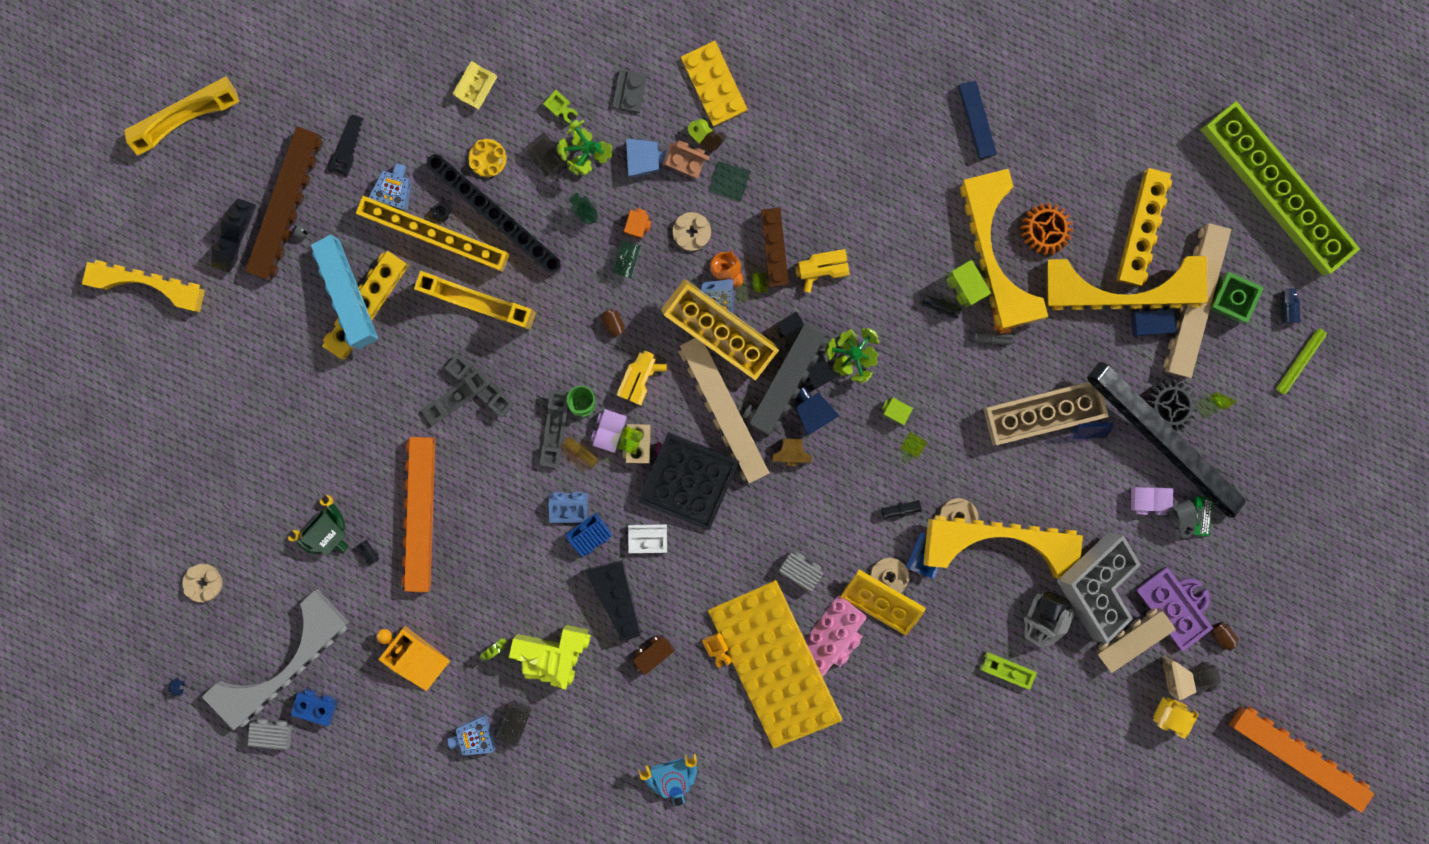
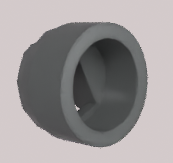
M298 223L292 237L303 240L307 238L305 234H309L306 226Z

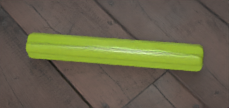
M1316 329L1277 386V392L1285 395L1326 337L1327 333L1324 330Z

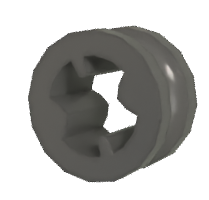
M750 404L742 419H748L750 423L758 408H753V405Z

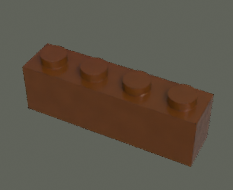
M780 207L761 209L769 288L788 286Z

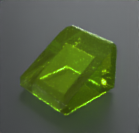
M753 273L754 293H767L766 274Z
M1218 392L1210 394L1212 400L1221 410H1226L1237 402Z
M626 426L623 430L618 449L636 455L643 432Z
M910 432L900 448L918 458L928 442Z

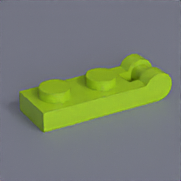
M986 651L984 656L986 659L984 664H981L980 670L1028 690L1031 689L1037 674L1036 671ZM993 661L998 662L996 669L991 668Z

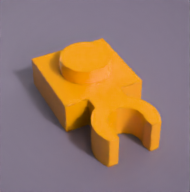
M721 633L707 636L702 640L709 656H715V664L718 668L722 667V660L726 666L732 662L731 657L725 653L728 647Z

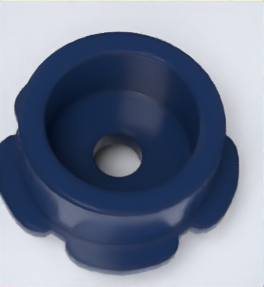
M175 678L169 684L168 691L171 692L172 697L182 696L184 689H180V685L184 686L185 682L179 680V678Z

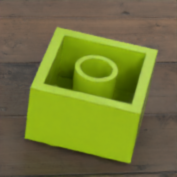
M972 260L947 274L948 279L946 281L951 289L955 288L958 294L956 298L961 306L965 305V307H968L991 294Z

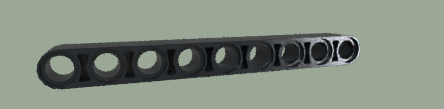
M438 154L428 157L427 167L547 272L551 274L560 272L562 263L556 255ZM441 160V166L434 169L432 167L433 162ZM454 172L456 178L453 181H447V175ZM464 185H470V191L467 194H462L461 192ZM483 197L485 199L484 205L476 206V200ZM493 210H498L500 213L497 219H491L490 213ZM509 222L514 223V229L511 232H506L505 225ZM522 235H527L529 237L528 242L524 245L520 244L519 238ZM541 247L543 249L542 256L535 257L533 254L534 250ZM551 260L558 262V266L554 270L548 268V263Z

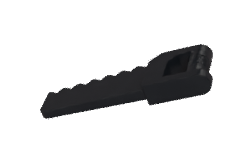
M356 115L350 116L339 147L335 150L330 163L329 172L332 173L334 171L348 177L354 162V148L357 147L355 143L358 142L357 137L360 136L358 132L361 131L360 126H362L361 121L364 120L363 118ZM337 159L345 161L347 167L337 165Z

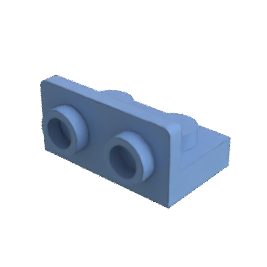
M555 492L550 494L548 502L549 523H582L588 519V493Z

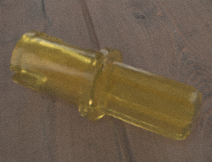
M571 436L564 442V447L590 467H594L598 463V458L586 450L585 445L582 446Z

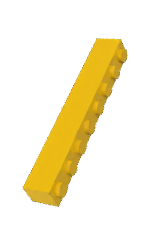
M362 196L356 214L363 218L501 272L504 271L510 255L503 250L365 196Z

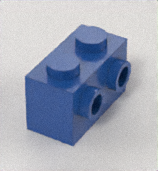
M310 689L298 692L291 716L329 726L332 723L338 701L333 700L334 697L330 695H315L316 692Z

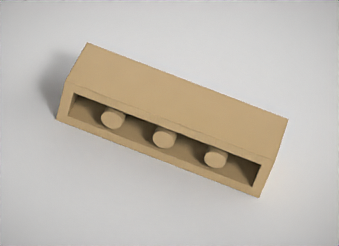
M1160 607L1149 610L1146 613L1147 616L1143 619L1133 621L1130 624L1131 627L1125 631L1121 630L1108 644L1102 642L1098 646L1097 654L1111 673L1176 630Z

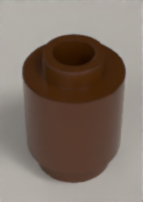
M613 308L602 313L603 317L600 319L611 338L625 332L623 328L625 325L618 310L613 311Z
M1221 621L1213 626L1211 630L1212 636L1222 650L1227 649L1231 651L1237 647L1239 639L1228 624Z

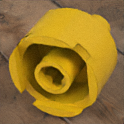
M1163 696L1153 715V721L1158 723L1157 726L1163 730H1174L1176 735L1186 739L1199 713L1194 709L1190 712L1187 705L1170 697L1166 699Z

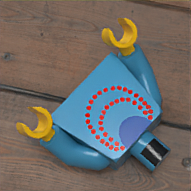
M694 754L692 759L687 758V755H685L684 758L652 766L651 772L649 766H645V772H641L638 769L640 778L656 794L662 795L663 798L672 796L674 806L682 805L685 803L683 793L690 790V786L694 784L697 775L696 754Z

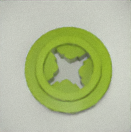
M505 638L498 640L480 655L481 660L484 661L486 659L488 661L506 647L507 641Z

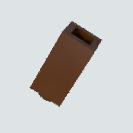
M658 635L654 636L649 641L650 645L647 648L641 647L634 653L636 657L633 658V667L639 674L642 672L646 675L675 652V648L664 635L660 637Z

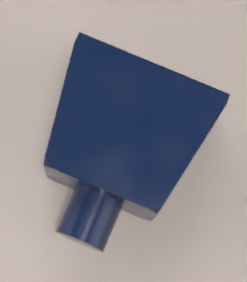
M806 387L800 390L798 397L802 403L795 408L808 436L839 417L838 413L820 393L811 396Z

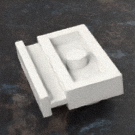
M667 524L628 525L629 553H667Z

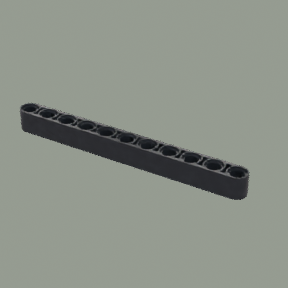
M1098 362L1087 376L1088 382L1225 515L1231 518L1236 517L1246 503L1244 497L1110 366L1103 362Z

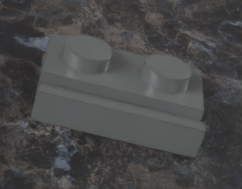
M620 69L613 108L640 113L647 74Z

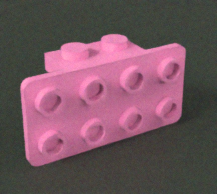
M840 596L835 598L805 639L822 677L833 663L839 667L845 664L849 659V654L859 646L863 637L857 631L866 620V615L847 600L841 599Z

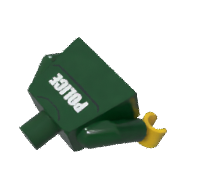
M326 495L329 498L328 503L325 504L320 499V504L326 506L327 509L323 508L302 532L292 530L296 534V538L288 536V540L297 541V545L307 553H324L328 555L335 548L343 554L349 546L342 540L346 535L344 530L346 525L341 512L333 504V498Z

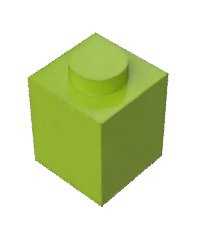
M893 397L890 400L886 399L881 408L884 410L882 415L901 425H905L913 410L912 407Z

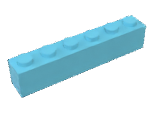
M330 234L312 244V256L320 267L318 269L319 274L325 280V289L331 296L333 301L331 303L332 307L339 316L338 323L346 334L344 336L345 341L349 346L358 350L378 340V336L340 240Z

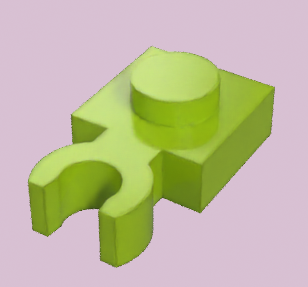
M557 90L543 103L556 117L563 114L568 124H571V120L568 119L569 114L572 113L576 117L578 116L575 109L568 108L571 103Z

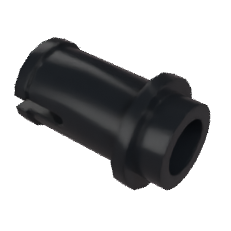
M368 540L361 542L357 546L365 557V562L369 563V565L374 564L380 559L378 557L379 553H375Z

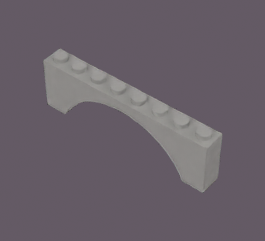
M319 589L313 591L300 604L303 614L301 643L292 661L280 674L266 682L254 685H233L220 681L202 696L233 730L238 727L244 728L250 722L248 718L252 714L256 716L264 709L262 705L266 701L270 703L278 695L276 693L277 690L281 687L285 689L292 682L290 678L294 674L300 675L306 669L304 665L308 661L312 663L320 656L318 652L322 648L326 650L333 644V637L336 635L341 636L348 629L346 625L349 621Z

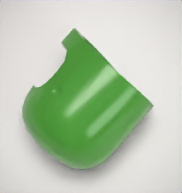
M577 386L569 391L567 403L570 411L578 417L589 416L596 407V400L591 389L586 386Z

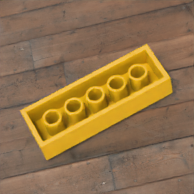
M686 279L680 283L661 309L664 316L755 381L779 351L772 341Z

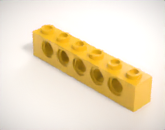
M1151 168L1144 170L1116 278L1117 282L1139 287L1143 283L1145 284L1147 280V265L1151 264L1153 254H1151L1152 246L1156 245L1158 238L1156 231L1162 223L1161 211L1166 207V192L1170 190L1172 185L1171 173ZM1151 187L1158 189L1157 196L1151 193ZM1147 205L1152 206V208H1153V214H1152V215L1147 213V211H1146V206H1147ZM1143 223L1148 226V233L1142 231L1141 226ZM1138 242H1141L1144 246L1142 252L1138 251L1136 247ZM1133 260L1138 262V270L1132 268Z
M389 251L380 255L377 260L378 265L375 269L372 268L366 276L368 280L364 285L361 284L358 287L363 300L367 299L369 302L367 311L371 321L409 267V264ZM385 268L390 269V275L387 278L382 276V271ZM374 284H378L380 287L379 292L373 294L371 291V287ZM337 319L334 323L336 327L332 333L329 332L323 339L325 343L322 347L340 359L345 360L354 347L349 346L346 341L342 342L339 339V334L344 329L341 328Z

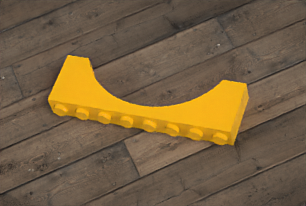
M1009 169L964 179L962 186H960L962 198L965 197L967 203L965 204V212L967 216L970 215L972 222L969 223L970 231L976 237V241H974L977 253L980 252L981 260H979L981 271H985L986 278H984V281L991 292L989 297L990 306L996 309L997 315H994V321L996 326H1000V331L1048 318L1044 298L1028 294L1015 286L1000 269L992 250L991 225L994 213L1000 201L1014 187Z
M1187 256L1183 259L1178 270L1165 283L1152 290L1129 295L1109 293L1095 288L1075 272L1068 259L1047 260V307H1052V310H1064V307H1071V310H1083V306H1091V310H1101L1103 306H1111V309H1123V306H1130V309H1142V305H1150L1151 309L1162 308V305H1170V308H1182V304H1190V308H1201L1202 304L1207 303V256Z
M935 515L934 519L928 518L923 564L947 568L955 556L969 545L987 538L1009 537L1018 539L1035 549L1049 566L1053 578L1059 579L1081 559L1083 535H1078L1076 530L1065 529V533L1058 532L1057 528L1047 527V530L1043 531L1038 526L1028 525V529L1021 528L1020 524L1011 523L1009 527L1002 526L1003 523L991 521V525H986L984 521L972 519V523L965 522L964 518L955 517L953 521L946 520L945 516Z

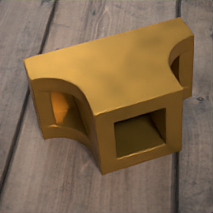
M783 439L782 448L779 452L772 454V461L786 462V466H797V462L811 463L812 455L805 453L803 450V439Z

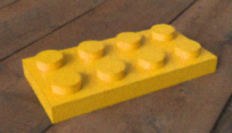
M716 41L681 56V60L713 127L748 111Z
M861 570L857 571L840 596L841 599L847 600L853 606L905 636L921 618L926 609L924 606Z

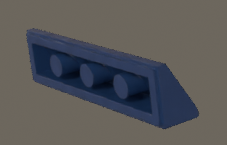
M972 81L959 84L958 89L978 160L997 155L977 82Z

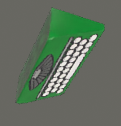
M1194 496L1196 529L1192 535L1209 536L1213 503L1207 497Z

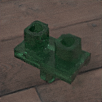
M575 193L569 198L570 203L573 205L571 207L572 211L583 224L590 225L597 221L598 211L586 196L582 198L578 193Z
M622 240L613 274L629 279L632 278L641 245Z

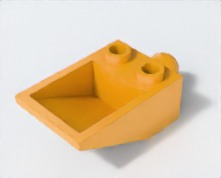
M407 626L403 627L395 639L392 638V633L388 629H381L376 635L379 643L389 645L378 660L426 691L450 662L448 658ZM406 636L410 639V641L405 642L403 640V637ZM395 651V653L398 654V656L393 657L391 655V652Z

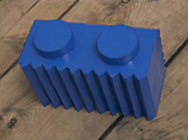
M596 512L565 534V536L580 557L590 554L600 544L606 543L612 537V533Z

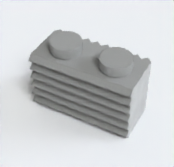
M797 551L794 554L790 552L778 572L811 593L823 575V572L820 571L822 567L813 561L811 564L804 561L805 556Z
M256 718V721L250 723L248 746L279 750L290 748L292 724H287L285 720H275V723L268 722L266 718Z

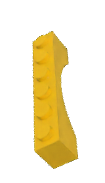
M227 76L125 129L126 142L138 156L155 147L168 133L186 121L206 113L223 111L239 102L237 91Z
M95 260L94 263L87 262L82 281L83 285L108 290L125 283H143L153 286L164 293L176 307L200 312L205 290L199 289V284L188 282L187 286L181 284L182 280L170 278L169 281L162 280L163 276L153 273L149 277L144 275V271L136 269L128 272L125 271L124 266L114 264L113 268L106 266L107 262Z

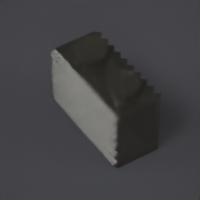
M545 132L526 146L529 150L527 152L528 156L533 162L537 160L541 164L539 169L545 177L549 175L551 178H554L568 166L567 159L565 161L562 160L561 155L558 154L557 147Z
M512 700L509 705L505 704L501 715H504L502 723L498 721L494 731L497 733L495 739L517 747L532 708Z

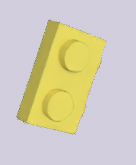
M471 61L457 84L453 95L462 102L479 110L498 76Z

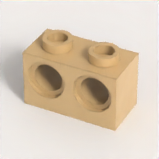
M627 424V428H623V439L627 440L626 447H623V459H626V463H650L651 425ZM635 428L642 431V437L638 440L634 439L631 435ZM633 448L641 450L642 455L640 458L635 459L632 457L631 451Z

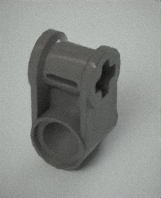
M1187 500L1170 507V525L1179 531V535L1182 538L1190 537L1196 529V509L1194 504Z

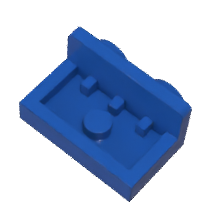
M920 533L906 568L934 579L939 567L923 564L927 535Z

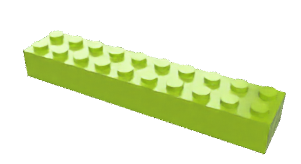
M1237 101L1226 107L1200 129L1322 276L1332 274L1360 250L1357 244Z

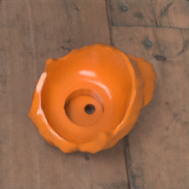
M732 250L717 253L710 263V272L719 280L733 279V288H738L743 284L741 262Z

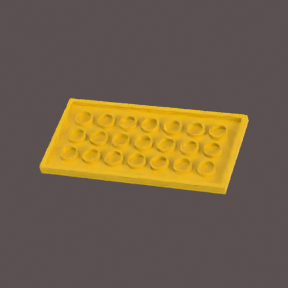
M777 580L708 610L718 633H721L728 647L727 652L773 749L842 721L837 706Z

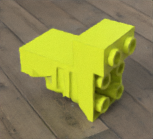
M566 625L563 628L560 643L517 634L513 638L509 658L522 661V673L525 675V679H539L543 682H551L552 686L566 690L568 685H572L575 671L572 670V667L576 666L579 653H582L584 648L587 649L589 646L591 635L588 634V629Z

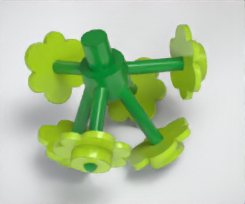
M578 120L572 121L568 126L569 130L566 132L567 135L573 132L572 144L576 146L568 147L565 138H562L557 146L558 154L561 155L563 161L568 157V151H582V156L567 161V165L570 166L568 169L575 175H587L588 172H591L592 167L590 166L591 161L589 157L594 154L596 160L603 164L612 157L611 151L613 147L611 144H606L605 141L600 143L590 141L593 137L592 133L587 132L585 128L579 129L584 124V120L580 122Z
M869 328L861 329L864 341L858 347L857 340L859 336L851 329L847 330L846 333L842 332L840 339L837 341L838 346L843 347V349L836 348L835 338H832L831 342L827 343L825 347V354H827L828 360L834 357L835 352L848 354L849 358L841 356L834 360L833 369L839 372L841 376L851 375L853 373V363L851 361H856L859 373L855 374L851 380L858 383L868 381L873 374L872 371H863L861 365L869 368L870 366H876L878 363V352L874 351L873 347L868 346L865 350H861L867 342L879 344L877 333Z

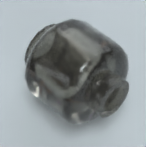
M1203 662L1194 667L1193 678L1199 689L1211 692L1218 688L1217 685L1220 684L1221 677L1214 664Z

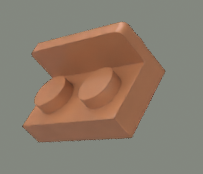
M678 140L677 143H670L662 165L690 177L698 178L704 160L709 161L710 157L704 154V150L689 148V144Z

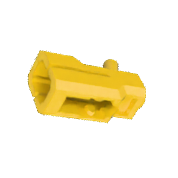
M846 250L813 254L809 260L798 262V266H795L796 277H800V280H805L803 292L811 293L813 281L817 280L818 277L830 276L832 279L848 277L850 273L848 263H845L847 261Z
M645 350L643 354L639 352L636 362L628 366L617 396L628 400L639 373H641L629 401L642 405L647 393L645 385L649 376L653 375L654 372H667V364H654L656 361L653 358L654 354Z

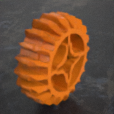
M1041 203L1038 208L1034 206L1032 207V212L1028 211L1026 213L1028 218L1022 219V222L1027 225L1021 226L1022 230H1026L1021 236H1028L1024 243H1032L1029 246L1030 250L1036 246L1035 253L1037 254L1040 253L1041 249H1043V255H1047L1048 249L1051 255L1055 254V249L1060 252L1062 250L1061 245L1066 247L1068 245L1066 240H1071L1072 238L1067 234L1073 232L1072 228H1068L1073 222L1066 221L1070 215H1062L1065 211L1064 208L1057 211V204L1051 209V203H1047L1046 207ZM1040 214H1049L1045 222L1034 221ZM1055 217L1061 224V231L1055 226ZM1049 225L1051 231L1045 235L1043 227ZM1032 227L1039 231V241L1034 236ZM1049 236L1060 237L1054 244H1044Z

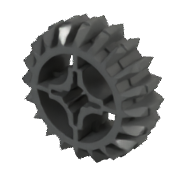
M1167 380L1164 384L1158 383V388L1152 387V391L1155 394L1148 393L1147 396L1151 398V401L1146 400L1145 402L1150 404L1158 414V407L1162 408L1165 412V421L1177 432L1178 427L1182 430L1185 429L1184 423L1186 425L1191 424L1188 418L1195 419V415L1192 412H1197L1198 409L1193 408V404L1198 402L1196 400L1192 401L1195 393L1188 394L1191 388L1187 387L1184 389L1185 383L1178 385V381L1173 380L1171 384ZM1171 390L1170 395H1168L1165 401H1158L1163 393ZM1177 392L1183 397L1185 405L1179 402ZM1172 403L1173 405L1178 406L1179 408L1171 409L1170 407L1165 406L1163 404ZM1178 411H1184L1181 418L1172 422L1173 417H1175Z

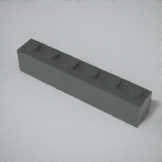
M810 322L804 324L750 424L769 435L779 430L782 424L780 419L783 415L786 416L791 408V405H789L790 401L798 396L801 390L798 388L801 382L805 383L810 374L808 372L809 367L816 364L819 358L817 355L820 348L824 349L829 340L826 338L828 335L826 331Z

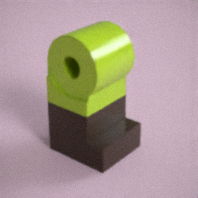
M704 119L692 121L688 126L689 134L710 154L715 152L727 138L723 132L716 134L709 128L708 123Z

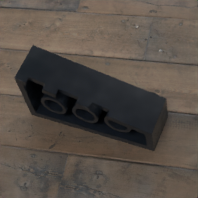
M623 559L586 568L584 571L621 640L641 636V629Z

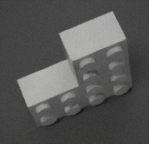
M1108 532L1057 580L1092 639L1106 644L1133 619L1115 590L1141 565L1124 535Z

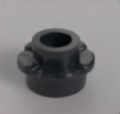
M445 203L434 205L432 208L433 218L436 221H446L451 214L450 208Z

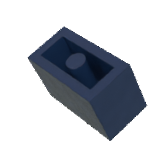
M1167 306L1158 308L1156 311H1148V308L1136 309L1137 312L1131 313L1133 336L1176 332L1174 309L1168 310Z

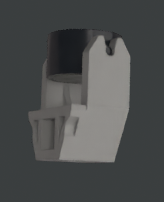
M1052 592L1038 593L1032 602L1028 615L1024 617L1026 625L1025 638L1038 647L1053 645L1068 632L1074 617V611L1069 609L1071 605L1069 600ZM1041 614L1050 619L1057 620V625H1054L1045 618H1043Z

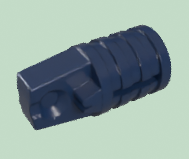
M1285 289V299H1282L1283 323L1301 322L1300 298H1297L1296 289Z

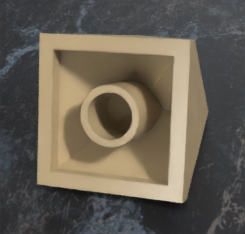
M1166 656L1161 657L1169 694L1178 700H1182L1196 693L1193 673Z

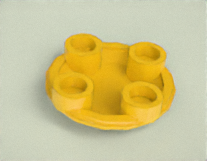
M491 139L478 140L470 149L468 157L470 167L482 177H492L499 174L505 167L507 159L505 149L500 143Z

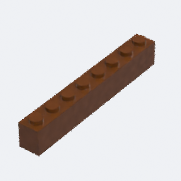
M296 126L245 272L270 281L272 277H276L279 269L277 267L278 260H281L285 253L283 246L285 241L288 242L291 236L289 229L291 224H294L297 220L298 213L296 210L298 205H301L304 200V195L302 194L304 187H308L310 183V170L314 169L317 163L316 153L323 146L322 136L318 133Z

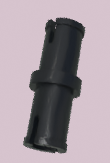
M925 294L921 304L936 310L938 314L943 313L955 319H958V315H960L962 310L961 307L947 303L945 299L939 300L928 294Z
M919 500L908 503L899 502L897 505L881 508L884 520L897 516L902 518L907 514L921 512L922 510Z

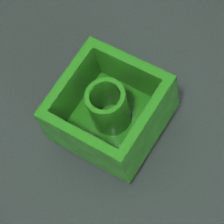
M1231 272L1222 273L1216 285L1210 311L1239 324L1248 323L1264 287Z

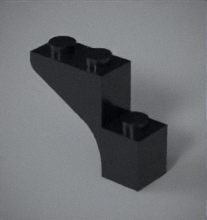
M237 199L222 218L220 239L212 248V267L230 272L238 260L241 241L252 219L256 204Z

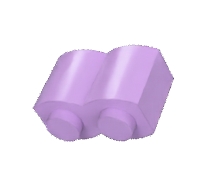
M606 409L604 413L600 412L597 423L600 424L598 431L594 430L591 441L594 442L593 446L615 453L627 416Z
M1131 487V510H1135L1136 514L1148 515V511H1155V515H1167V511H1170V507L1173 506V488Z

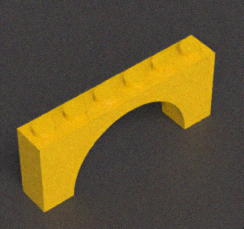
M420 271L414 287L415 290L528 330H531L536 311L477 292Z

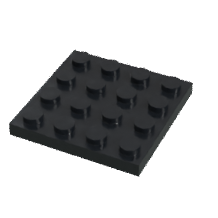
M667 432L638 502L710 531L737 469L739 460Z

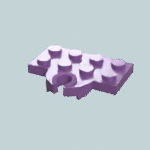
M1164 567L1135 590L1150 610L1159 607L1163 610L1176 628L1169 636L1178 648L1184 651L1213 629L1202 614L1210 603L1209 592L1207 589H1204L1198 597H1194L1193 589L1202 586L1203 583L1192 578L1177 581L1168 567Z

